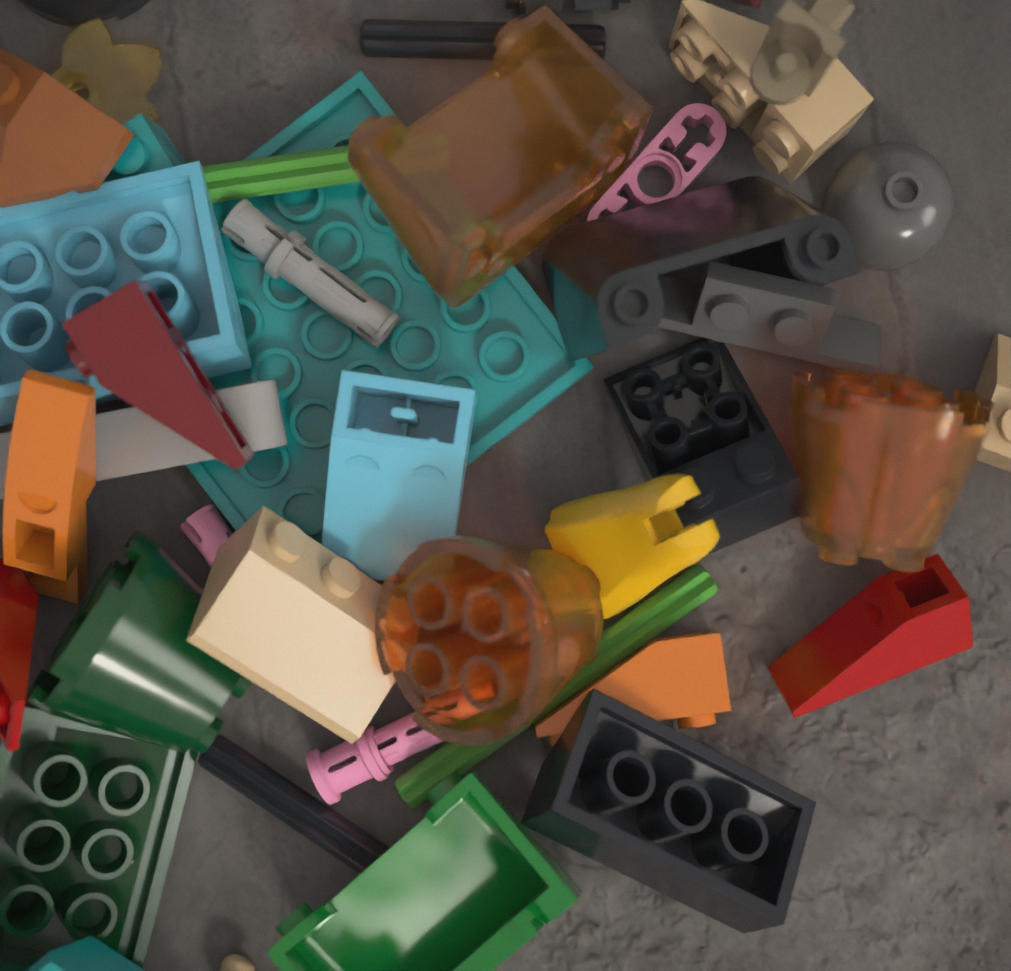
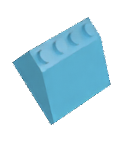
M200 161L104 182L98 190L78 193L73 190L47 200L5 208L0 207V426L14 423L22 379L28 369L95 387V404L120 399V397L101 386L94 375L87 378L77 369L65 348L64 343L71 338L62 323L134 280L149 281L208 378L252 368L239 303Z

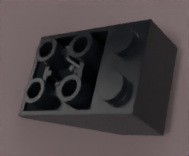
M700 338L603 379L645 481L647 482L670 474L692 476L701 493L686 500L685 504L675 509L683 527L691 524L698 525L711 518L714 519L720 538L707 555L802 515L800 477L724 342Z

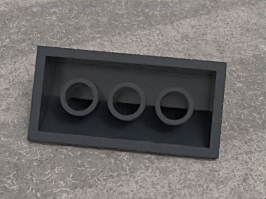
M594 688L587 693L542 763L520 824L745 934L784 925L816 802Z

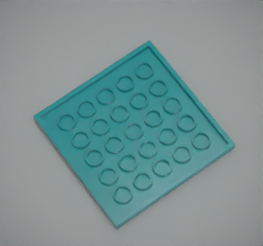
M359 71L244 160L409 137L412 135L363 72ZM440 170L244 198L289 233L296 230L305 237V245L313 250L316 255L334 266L364 289L366 293L400 316L392 332L376 350L359 337L356 332L334 318L294 285L288 283L281 276L278 279H274L264 271L265 264L221 232L226 217L243 199L212 203L240 307L252 368L208 379L215 390L276 380L288 445L254 451L255 456L236 470L218 459L186 464V467L236 531L264 505L284 520L298 526L303 533L321 544L331 434L342 370L475 390L477 402L467 461L468 467L590 373L594 366L587 358L570 362L557 319Z

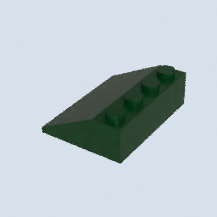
M25 700L19 749L8 752L0 738V971H27L49 951L89 936L95 937L143 969L198 752L190 748L187 752L181 753L53 716Z

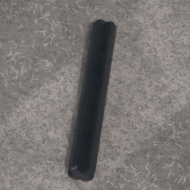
M365 19L360 27V48L362 54L366 57L599 63L604 60L606 53V30L602 25Z
M217 735L206 752L199 756L198 763L202 768L360 874L390 848L223 735Z

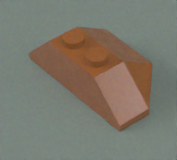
M0 48V206L5 208L47 200L73 190L78 193L98 190L134 134L44 71Z

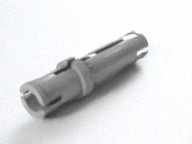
M247 199L240 201L223 222L221 232L265 264L264 271L274 279H278L281 276L288 283L294 285L334 318L356 332L359 337L369 343L375 350L385 341L396 326L397 321L400 319L397 313L378 302L334 266L316 255L313 250L305 245V237L296 230L289 233L266 217L263 212L253 206Z

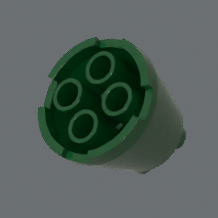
M136 530L124 546L128 548L124 557L129 560L125 565L117 560L108 565L58 640L59 643L50 657L52 661L47 668V672L43 669L40 671L25 700L53 716L181 753H185L191 748L203 754L213 743L222 727L223 720L218 718L217 715L229 696L233 695L238 699L241 698L250 687L252 681L186 641L204 589L161 544Z

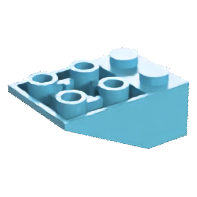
M345 370L341 371L331 434L321 545L340 558L351 562L358 570L371 579L448 590L477 402L475 390Z

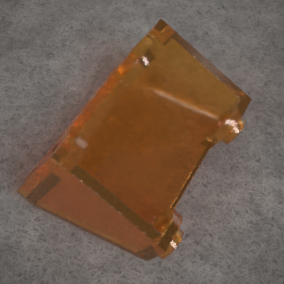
M546 5L525 19L516 17L509 21L495 38L494 46L497 50L491 69L407 128L393 114L382 118L372 116L364 120L354 130L349 139V165L431 289L451 308L461 306L597 203L632 164L654 109Z

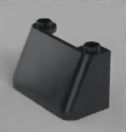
M749 176L570 226L558 232L549 240L544 247L541 260L542 270L570 362L606 352V350L642 339L653 333L661 323L665 310L664 297L657 275L729 255L731 265L735 267L806 282L812 285L824 286L862 273L852 238L847 228L834 217L766 178Z

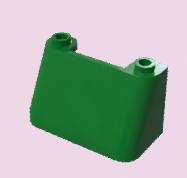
M456 770L427 794L426 797L433 806L425 814V818L329 902L323 904L315 911L305 902L288 915L275 928L282 938L266 953L280 971H494L524 943L530 941L538 934L544 923L553 922L576 902L583 890L525 826L520 824L521 821L476 772H471L463 778Z

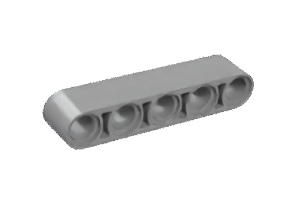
M276 380L216 390L253 452L288 445ZM136 407L96 414L97 481L217 459ZM12 431L0 433V500L4 499Z

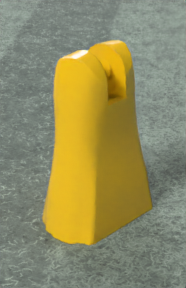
M685 474L665 475L627 488L572 500L557 506L551 511L549 522L545 526V534L583 613L597 616L600 619L613 617L640 601L665 580L702 559L715 547L720 535L713 518L698 525L691 524L683 527L675 509L683 506L686 500L701 493L692 476Z

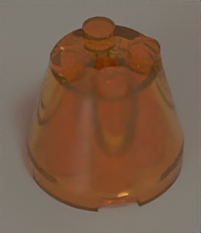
M828 368L826 380L810 381L811 373L804 371L794 372L788 402L795 470L800 477L801 486L798 497L801 533L808 540L820 545L818 557L830 563L855 565L858 563L859 557L883 560L885 566L898 571H922L925 558L932 554L989 434L995 406L994 402L983 395L966 389H955L953 399L943 396L944 389L921 383V378L876 372L875 375H867L850 370Z
M453 535L417 545L418 549L407 557L396 574L386 577L378 597L375 612V642L383 675L393 673L404 697L416 711L412 720L428 733L441 740L463 746H478L495 742L523 729L535 719L584 666L592 663L596 658L604 625L603 607L599 595L601 591L599 578L590 567L580 565L573 558L562 552L481 536Z

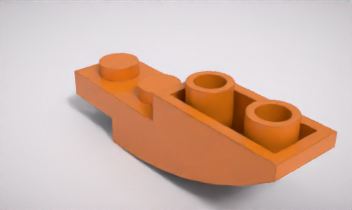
M28 369L22 379L9 447L3 505L4 565L21 569L36 593L79 604L88 587L86 501L97 483L95 387Z

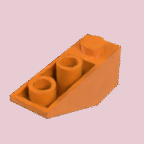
M704 631L653 638L535 722V731L537 737L549 736L550 745L554 746L587 693L594 688L657 721L677 718L678 728H696L716 724L715 713L731 711L721 633Z

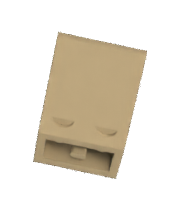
M683 0L668 45L672 50L670 58L674 66L688 81L694 83L698 80L713 97L711 100L713 108L722 115L725 124L732 129L740 127L755 144L753 152L761 165L775 176L781 173L790 184L841 141L874 100L838 58L835 59L825 77L810 97L804 94L797 101L784 106L771 105L761 100L752 89L750 68L770 26L702 0Z

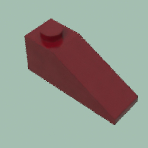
M134 280L62 323L71 338L64 343L66 351L74 365L85 377L88 378L94 375L101 386L234 470L245 465L255 456L148 280Z

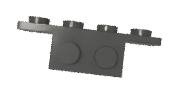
M712 261L708 262L702 284L657 275L665 307L661 323L657 328L867 375H875L878 370L881 351L880 325L833 314L836 308L837 289L812 285L806 282Z

